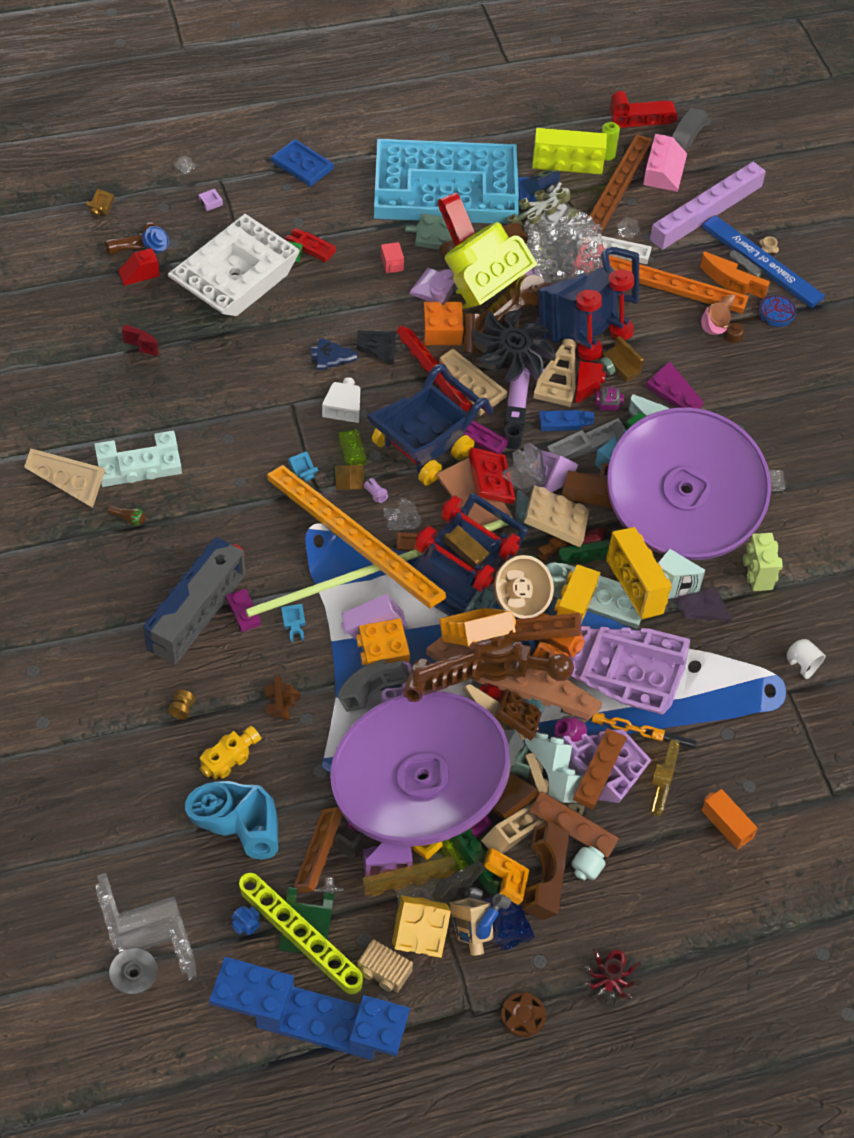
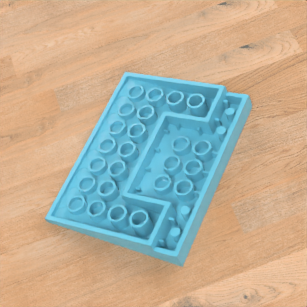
M377 139L374 219L420 220L422 213L442 216L438 207V200L454 192L460 196L471 223L499 222L500 224H507V218L510 215L516 214L518 216L519 192L516 144Z

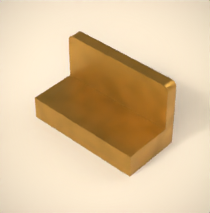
M618 336L615 346L603 353L602 358L608 357L615 367V372L628 382L641 374L644 359L624 339Z
M459 525L444 537V543L474 569L477 564L480 565L489 555V552Z

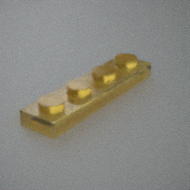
M453 856L364 877L365 896L370 894L377 896L386 890H401L407 885L414 883L418 885L424 884L434 878L445 879L454 874L455 862Z

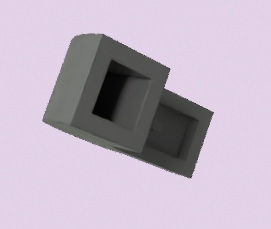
M693 107L682 118L672 137L683 149L691 148L698 132L703 127L710 125L712 118L708 117L709 113Z
M381 659L366 665L354 673L342 686L337 697L346 712L364 709L369 699L376 692L388 686L406 683L410 673L403 661L387 664L385 659Z

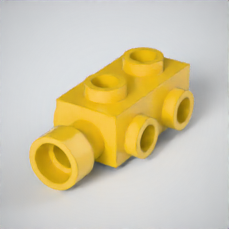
M249 726L240 737L233 731L231 734L223 736L213 748L206 749L200 757V770L207 778L211 776L214 780L219 777L223 779L230 774V768L235 764L242 765L245 763L249 754L248 746L251 744L255 745L261 740L257 730Z

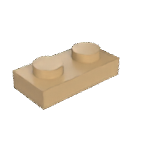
M534 753L526 754L525 764L530 766L529 778L532 786L538 790L539 794L541 791L548 794L549 782L547 779H543V766L536 760Z

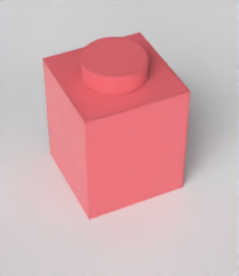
M399 242L381 245V260L385 273L404 271V256Z

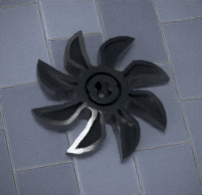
M523 310L509 312L505 316L502 325L494 314L489 311L483 322L485 334L473 330L470 333L473 344L480 351L491 353L477 358L476 362L491 370L500 369L503 362H507L510 365L504 382L517 380L521 376L524 367L529 370L535 381H537L544 367L541 357L553 361L556 359L553 347L546 340L536 338L549 333L550 330L537 322H526L523 329L517 327Z

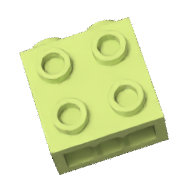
M772 533L752 534L750 542L747 543V551L743 555V564L747 566V581L751 583L752 591L773 590L775 582L778 581L779 570H782V559L778 558L777 554L778 543L774 541Z

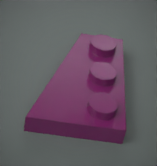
M670 361L646 382V388L676 408L701 409L704 402Z

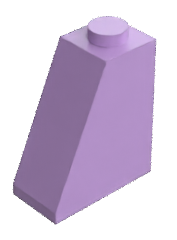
M388 594L341 613L343 618L342 628L346 634H349L354 639H356V634H359L360 625L401 618L403 629L408 628L404 611Z

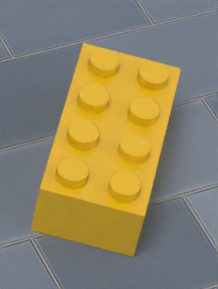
M635 527L612 532L606 561L639 617L645 619L664 614L669 593L672 589L671 582L662 572L661 565L654 559L651 549H648L643 536L638 533Z

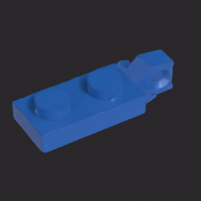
M581 410L540 411L541 431L580 430L581 427H585L584 425H593L594 412H583Z

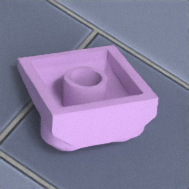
M427 268L411 289L410 294L428 302H441V305H445V302L448 301L457 288L453 280L454 274L450 269L438 271Z

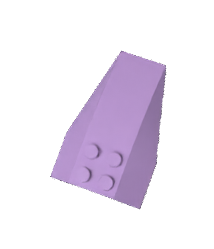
M581 626V634L585 641L584 646L580 652H577L574 658L569 657L574 664V671L571 675L573 678L621 704L662 715L671 707L685 671L690 639L646 628H641V630H631V628L614 630L609 629V627L590 629L588 626Z

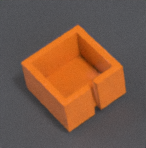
M424 302V344L462 345L464 331L462 302H445V305H441V302Z

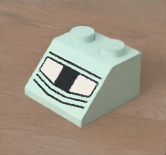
M669 549L659 561L662 572L670 580L672 586L668 599L697 596L705 570Z

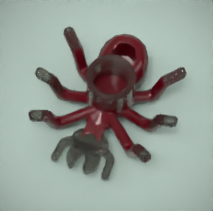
M596 948L592 949L597 965L603 973H595L591 967L584 965V970L588 971L591 977L604 978V980L595 984L584 982L583 985L591 989L605 985V988L595 993L593 1002H596L597 997L600 996L599 1003L603 1004V1001L606 999V1005L610 1006L613 999V1008H616L618 999L612 990L614 987L622 998L631 1000L632 996L629 993H624L617 983L628 988L640 985L641 982L638 980L626 982L621 978L631 975L636 968L642 965L641 961L633 964L627 971L623 972L626 957L621 950H612L607 955L604 966Z

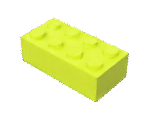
M536 128L532 169L602 175L607 134Z

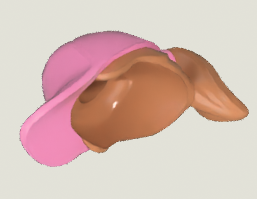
M735 294L729 295L719 303H714L707 307L701 318V326L706 333L718 335L727 330L731 319L729 307L735 300Z

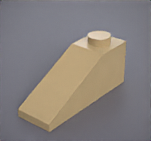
M535 802L493 827L481 840L488 850L492 847L503 854L532 833L535 826L546 822V820L530 811Z

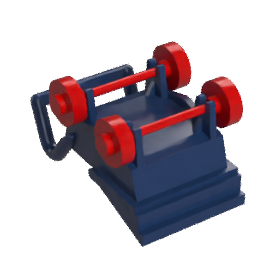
M608 247L601 253L603 266L591 274L582 273L577 277L539 288L540 324L550 330L549 333L540 337L544 340L549 339L553 343H558L563 339H572L576 343L578 342V356L586 361H594L601 357L602 344L594 336L603 333L608 326L609 334L613 339L616 340L618 336L624 340L630 339L634 334V325L624 317V301L634 304L639 302V254L637 252L618 247ZM615 254L632 259V272L624 269L614 271L610 266L609 255ZM632 288V295L624 293V291ZM617 299H619V312L617 311Z
M475 493L469 495L462 509L460 507L463 500L456 495L450 500L447 499L441 508L443 511L440 518L448 524L435 539L437 530L431 526L426 527L424 531L421 530L415 538L414 549L420 553H425L413 567L446 592V598L434 607L448 616L469 611L484 588H489L493 583L495 567L501 560L506 562L516 555L528 532L526 526ZM474 503L519 531L518 534L513 533L508 539H506L507 535L504 533L501 537H498L469 518L468 515ZM458 525L489 552L486 559L480 565L477 564L475 569L444 543L445 535L447 533L450 534Z

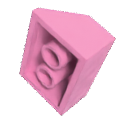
M655 134L643 185L678 192L687 153L673 137Z

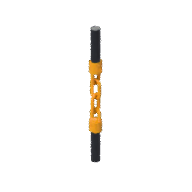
M597 712L589 719L599 725H602L603 722L608 723L612 728L618 730L638 731L644 737L661 742L664 740L693 749L696 746V740L665 732V730L647 725L642 727L631 725L630 721L618 717L612 719L605 718L604 713ZM615 720L627 723L625 725L626 728L615 726L617 723ZM646 729L653 730L652 735L645 734Z

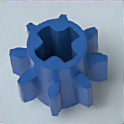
M245 906L240 907L232 915L234 920L232 928L239 935L243 932L251 935L260 926L258 921L260 913L253 906L249 909Z

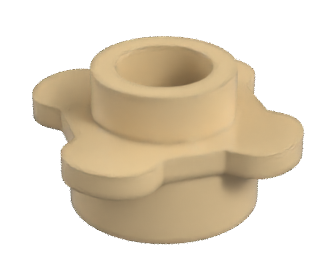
M768 236L760 240L761 249L765 252L778 253V242L774 237Z

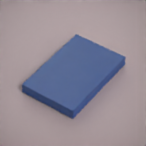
M296 139L271 156V162L310 187L334 169L332 162Z

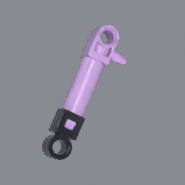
M524 367L521 376L517 380L510 382L503 437L508 441L506 448L511 450L518 449L523 439L527 392L531 374L526 367Z

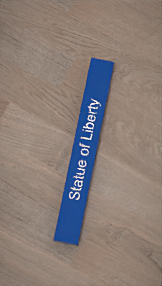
M714 215L703 223V229L810 308H813L824 299L825 295L718 216Z

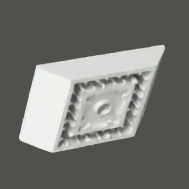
M244 214L169 272L168 277L220 313L238 316L288 275L299 254V249Z

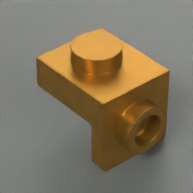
M97 189L92 202L87 201L86 206L96 216H100V214L107 216L115 196L114 194Z

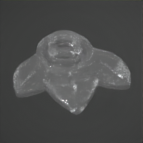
M401 498L399 508H385L383 510L385 518L389 521L387 528L390 530L416 529L421 524V516L416 511L415 504L408 499Z

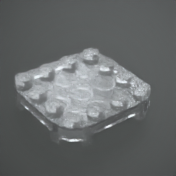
M581 216L580 222L545 224L543 219L537 221V224L528 231V249L538 264L532 268L533 275L540 276L545 282L558 283L577 277L582 273L589 275L603 266L601 253L604 247L601 226L599 223L596 225L594 222L589 221L588 217Z

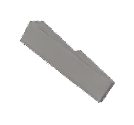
M617 418L587 433L581 430L547 446L550 453L560 455L568 460L597 451L615 437L612 424L620 420Z

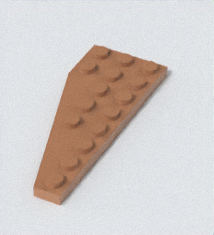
M441 636L427 648L426 654L438 662L473 650L474 645L478 644L479 641L471 642L470 646L467 647L443 642ZM528 668L525 677L514 678L510 676L500 681L480 678L477 681L484 685L486 682L499 687L498 690L501 691L508 689L511 692H516L527 700L534 698L542 701V705L548 707L550 705L563 709V712L589 720L602 707V702L568 680L556 681L552 679L547 671Z

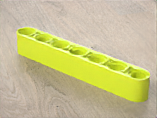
M246 873L240 878L241 895L344 992L356 994L361 990L363 984L361 971L256 874ZM248 883L256 884L253 890L244 888ZM265 898L273 900L272 904L268 906L262 905L261 901ZM285 913L290 918L287 921H280L278 916ZM298 929H304L307 932L303 937H297L294 933ZM314 945H321L324 949L320 953H314L311 948ZM336 960L341 963V966L337 969H332L328 964ZM350 976H354L358 979V982L355 985H349L345 980Z

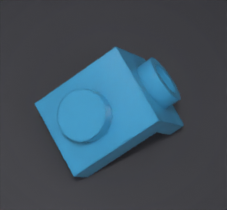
M307 451L288 459L292 472L301 480L307 482L315 478L314 475L318 472L317 467L314 468Z

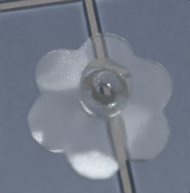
M629 217L623 218L622 222H619L617 225L619 236L622 238L626 237L628 240L633 239L634 235H637L640 231L638 221Z
M325 877V886L315 889V892L344 891V888L334 886V877Z

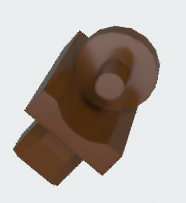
M281 676L274 677V683L265 686L267 698H275V702L266 704L267 714L270 717L280 716L284 721L289 720V707H294L295 702L300 700V691L295 690L293 685L288 686L286 683H283Z

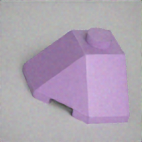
M538 450L531 467L532 474L535 475L536 479L533 485L553 492L564 486L568 470L576 472L578 464L560 455Z

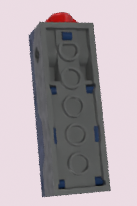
M215 537L211 543L205 546L202 555L197 557L190 570L181 576L178 585L169 591L168 597L157 606L154 615L145 621L143 629L146 648L149 652L174 665L177 664L226 601V595L231 594L246 575L245 552L240 546L229 544L218 537Z

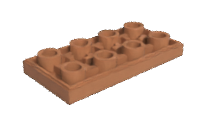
M469 457L437 474L438 480L449 496L452 498L456 495L463 500L460 509L464 507L471 493L477 495ZM483 498L514 519V516L504 502ZM474 503L468 515L469 518L482 526L500 520L476 503Z

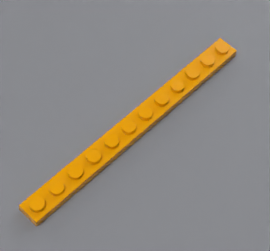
M284 465L267 474L268 481L429 609L446 598V592Z

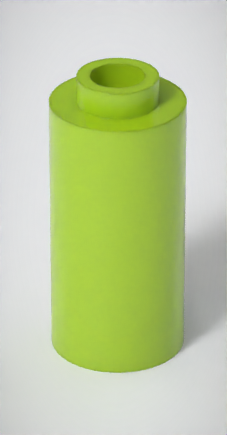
M614 122L605 123L602 127V133L607 134L605 161H611L616 156L620 127Z

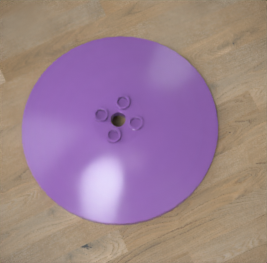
M671 408L644 417L623 434L614 448L609 462L607 489L613 511L625 529L635 527L638 533L643 536L644 542L649 549L665 555L671 549L688 560H705L719 557L735 550L755 533L769 506L771 479L768 465L760 448L737 424L707 410ZM689 486L691 488V492L684 493L681 490V487Z
M440 691L424 695L419 702H410L401 695L372 708L347 730L337 746L332 760L331 787L336 803L344 817L353 827L366 836L380 842L399 846H421L438 843L470 829L482 820L496 805L508 781L511 766L510 751L501 725L479 703L461 695ZM422 774L429 775L424 780L418 779V777Z

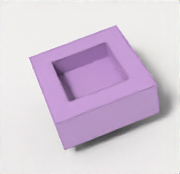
M215 189L198 194L199 201L206 211L223 205V200Z

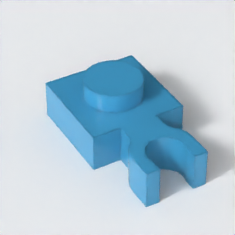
M302 604L281 607L285 629L291 628L290 641L294 642V634H300L301 641H303L304 633L300 627L306 626Z

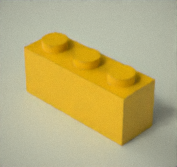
M576 565L574 572H569L566 581L568 586L564 585L560 597L563 598H558L554 611H557V615L580 613L583 621L597 588L601 572Z

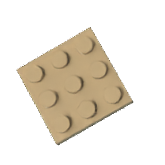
M534 485L524 523L580 547L584 541L589 509L582 504H576L568 500L564 496L549 492L546 488Z

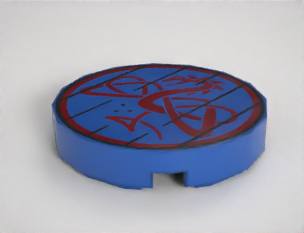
M772 295L761 301L759 315L763 321L769 322V325L783 327L789 325L794 320L796 307L790 299L780 295Z

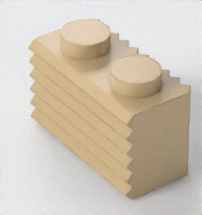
M373 939L358 960L357 968L361 971L364 978L371 980V978L375 979L385 991L391 992L393 990L398 993L411 974L413 963Z

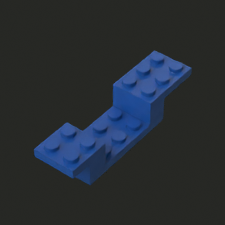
M224 957L209 1000L210 1005L256 1017L257 1028L370 1060H373L375 1051L397 1057L410 1013L409 1007L363 995L359 1005L294 987L293 975Z

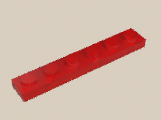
M400 326L396 330L400 335L401 342L411 349L410 353L415 358H418L420 366L430 373L433 367L439 363L412 329ZM440 372L434 380L440 386V391L460 408L468 411L472 407L471 403L463 393L446 381Z

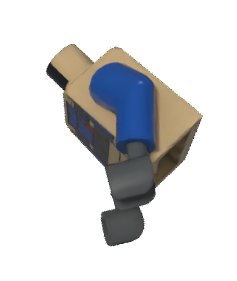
M474 887L468 888L465 891L466 899L449 903L457 939L469 944L472 956L484 954L483 942L493 939L492 923L499 914V908L507 909L511 904V899L505 895L495 894L492 898L493 906L491 908V903L480 900L483 891Z

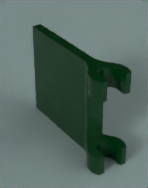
M288 887L286 902L328 940L334 893L325 892L323 906L296 903L298 896L297 888ZM284 913L283 921H287L290 916ZM298 929L294 934L297 937H303L307 932L304 929ZM281 933L279 951L304 954ZM314 945L311 948L314 953H320L324 949L321 945Z

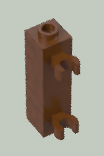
M568 470L562 496L576 504L579 501L613 509L608 495L607 479Z

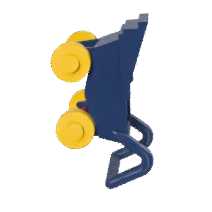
M437 364L427 376L421 391L410 399L403 397L391 405L368 414V420L376 427L372 435V441L379 447L394 445L417 465L418 480L427 486L438 479L437 474L442 471V465L433 459L444 454L449 448H452L451 456L456 460L460 461L467 457L470 447H474V440L468 435H462L473 422L480 408L488 415L493 414L494 409L487 398H479L454 378L445 364ZM440 372L446 381L474 402L469 413L465 412L432 385Z

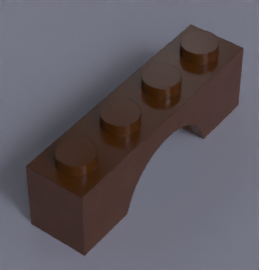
M550 821L534 827L531 848L540 859L542 877L538 884L525 888L522 905L523 911L541 920L558 915L569 831Z

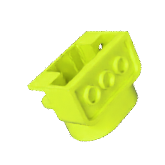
M499 222L492 223L449 251L444 258L454 274L453 280L458 288L455 290L456 293H461L466 301L462 305L463 309L481 305L538 265L522 238L519 236L508 237Z

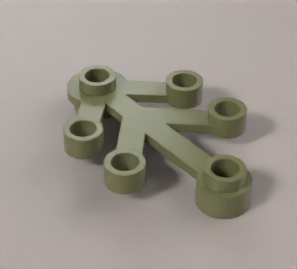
M559 188L554 193H545L544 190H538L534 193L535 202H529L527 198L520 200L518 205L521 210L531 209L518 216L516 214L510 215L507 218V225L519 223L522 226L521 220L527 217L530 224H536L540 221L544 211L546 215L554 214L559 204H564L570 200L569 189Z

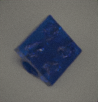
M484 898L481 900L491 903L492 908V898ZM511 901L507 909L499 908V914L492 924L494 939L502 950L512 949L522 942H530L535 937L520 904L517 905Z

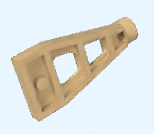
M564 339L560 348L556 352L555 361L551 360L537 381L534 399L571 407L576 389L575 350L577 344L574 340ZM559 360L569 362L568 369L556 365ZM553 374L566 376V385L550 382L549 379Z

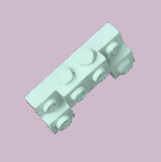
M174 431L154 434L156 442L154 447L118 453L114 440L95 443L98 466L105 469L101 482L102 487L182 474Z

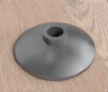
M138 948L127 949L119 953L113 959L109 969V976L113 986L118 991L129 995L139 994L149 989L155 982L158 973L154 957L149 952ZM132 972L139 973L137 977H130Z

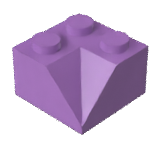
M382 842L378 847L374 846L364 849L365 885L411 881L413 862L411 846H399Z

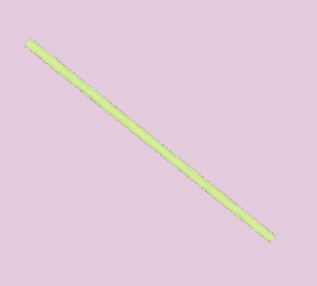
M497 520L483 525V527L493 531L508 524L502 520ZM412 550L398 556L405 561H409L422 556L425 552L420 553L417 550ZM373 564L246 609V614L248 617L381 570Z

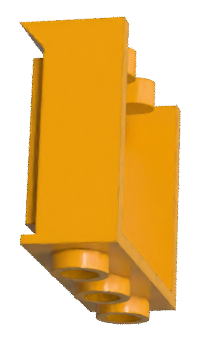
M481 608L439 618L443 642L469 647L471 642L509 634V632L515 633L516 619L512 611Z

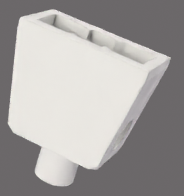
M345 378L343 383L334 382L322 404V417L359 423L360 387L354 385L355 381L352 378Z

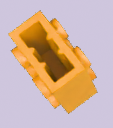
M401 618L359 626L356 642L358 647H362L363 652L360 653L362 665H368L381 659H385L387 664L398 661L410 663V653Z

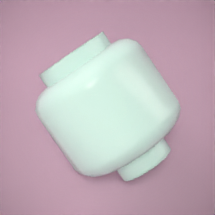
M589 846V848L582 847L571 862L572 867L575 869L573 874L582 881H585L586 878L595 880L605 867L603 859L605 856L592 846Z

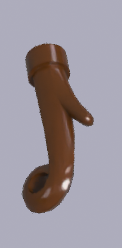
M148 222L143 226V230L145 231L150 226H159L156 223ZM143 234L117 240H105V248L108 255L122 250H146L147 248L141 245L143 244Z

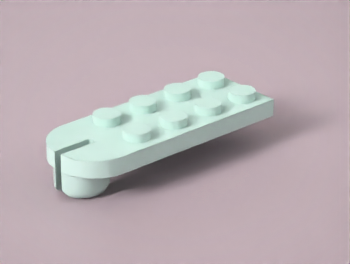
M550 563L546 567L554 582L552 600L562 599L563 597H560L564 585L568 586L566 581L569 572H574L576 567L563 563ZM600 576L587 611L638 629L641 618L620 583Z

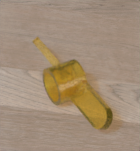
M677 739L670 741L665 764L657 763L652 785L658 786L652 813L656 816H660L664 810L679 751V741Z

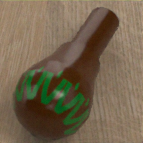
M114 506L108 507L109 514L119 516L133 526H140L145 521V513L139 508L121 509Z

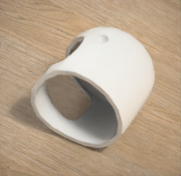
M807 639L796 641L787 652L788 662L791 665L798 662L801 665L800 674L805 679H809L826 656Z

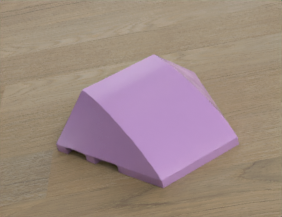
M623 729L613 730L626 736L627 739L598 798L600 801L620 803L651 762V759ZM605 731L591 736L583 734V740L578 742H572L569 736H563L564 743L572 745L568 768L575 770V774L584 777Z

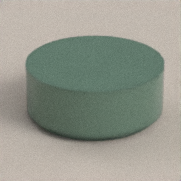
M603 357L598 361V363L603 364L602 372H606L605 376L615 373V367L608 357Z

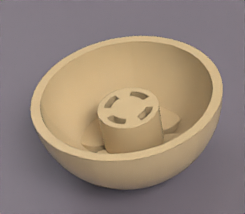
M521 555L507 560L498 569L494 578L493 591L497 603L503 610L512 611L514 617L524 619L536 617L548 608L553 597L554 585L549 570L540 560L532 556Z

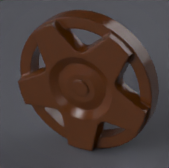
M517 993L510 996L504 1002L501 1020L504 1027L511 1034L518 1037H531L543 1028L546 1020V1010L543 1003L531 993ZM532 1001L535 1002L538 1006H533ZM505 1011L511 1015L508 1021L505 1017ZM542 1018L540 1024L536 1027L535 1020ZM518 1027H523L526 1032L518 1031L515 1029Z

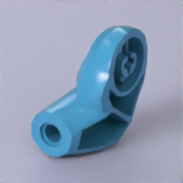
M219 781L197 787L188 795L185 802V811L191 822L199 828L223 836L237 834L246 854L253 859H268L278 852V817L273 798L262 786L242 785L232 781Z

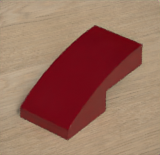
M124 324L122 329L124 343L139 346V352L158 356V341L153 336L143 330Z

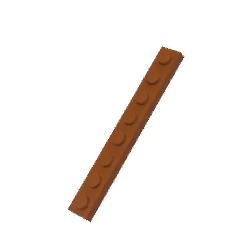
M636 134L587 219L584 229L602 234L650 149L653 139Z

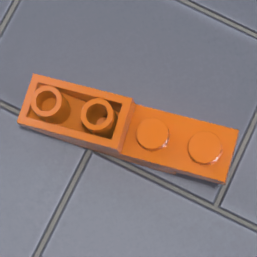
M705 251L703 252L700 267L719 285L729 291L743 295L750 293L763 299L766 297L770 281L738 270L737 263Z

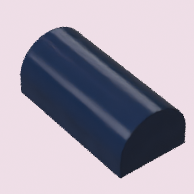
M558 170L543 171L524 181L525 187L529 193L534 194L538 190H544L550 185L558 183L560 173Z

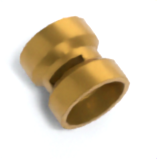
M179 689L174 693V702L169 705L168 713L177 719L185 720L189 717L190 707L194 705L196 698L191 692Z

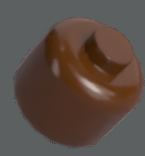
M739 323L729 324L725 331V338L732 343L741 342L745 333L744 327Z

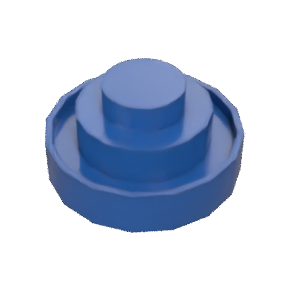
M150 226L142 235L144 246L147 249L152 248L156 254L162 253L169 245L168 235L160 227Z

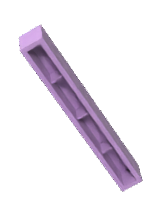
M751 162L652 225L650 241L661 250L670 246L703 225L714 215L717 216L761 188L766 171L755 162Z

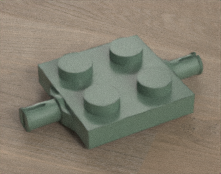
M422 213L417 226L406 224L405 232L416 233L415 246L439 250L443 243L452 240L442 216Z

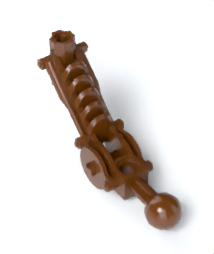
M525 274L509 284L506 294L486 309L483 315L466 314L465 334L463 335L464 352L481 353L473 344L470 333L473 330L485 334L483 322L489 311L494 314L502 325L505 316L509 312L520 310L524 306L530 307V305L539 304L538 289L555 283L545 282L540 276L535 274Z
M505 634L480 640L478 644L474 645L473 650L432 664L426 659H420L415 662L404 687L403 696L410 702H419L424 695L471 678L473 681H479L480 678L500 681L510 676L514 678L525 677L528 668L547 671L552 679L565 681L573 674L574 664L564 654H555L550 659L530 656V646H524L521 642H514L510 636Z

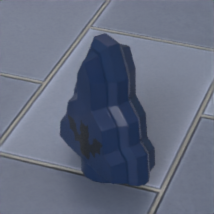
M320 338L318 346H312L311 361L317 362V370H327L328 367H336L340 363H350L358 360V352L349 348H342L339 344L331 343L327 339Z

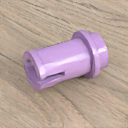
M373 478L369 479L372 484L366 481L364 488L373 496V500L383 503L388 498L387 490L381 488Z

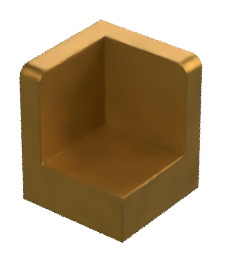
M363 465L335 466L337 490L364 489Z

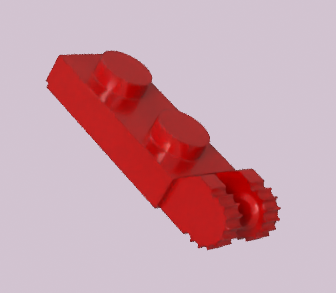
M294 228L291 231L292 236L287 235L284 239L289 242L303 244V252L325 263L336 252L334 245L308 232L298 230V228Z

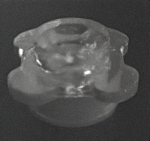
M183 156L178 159V163H175V168L181 170L183 174H188L191 169L196 168V164L192 163L190 157Z

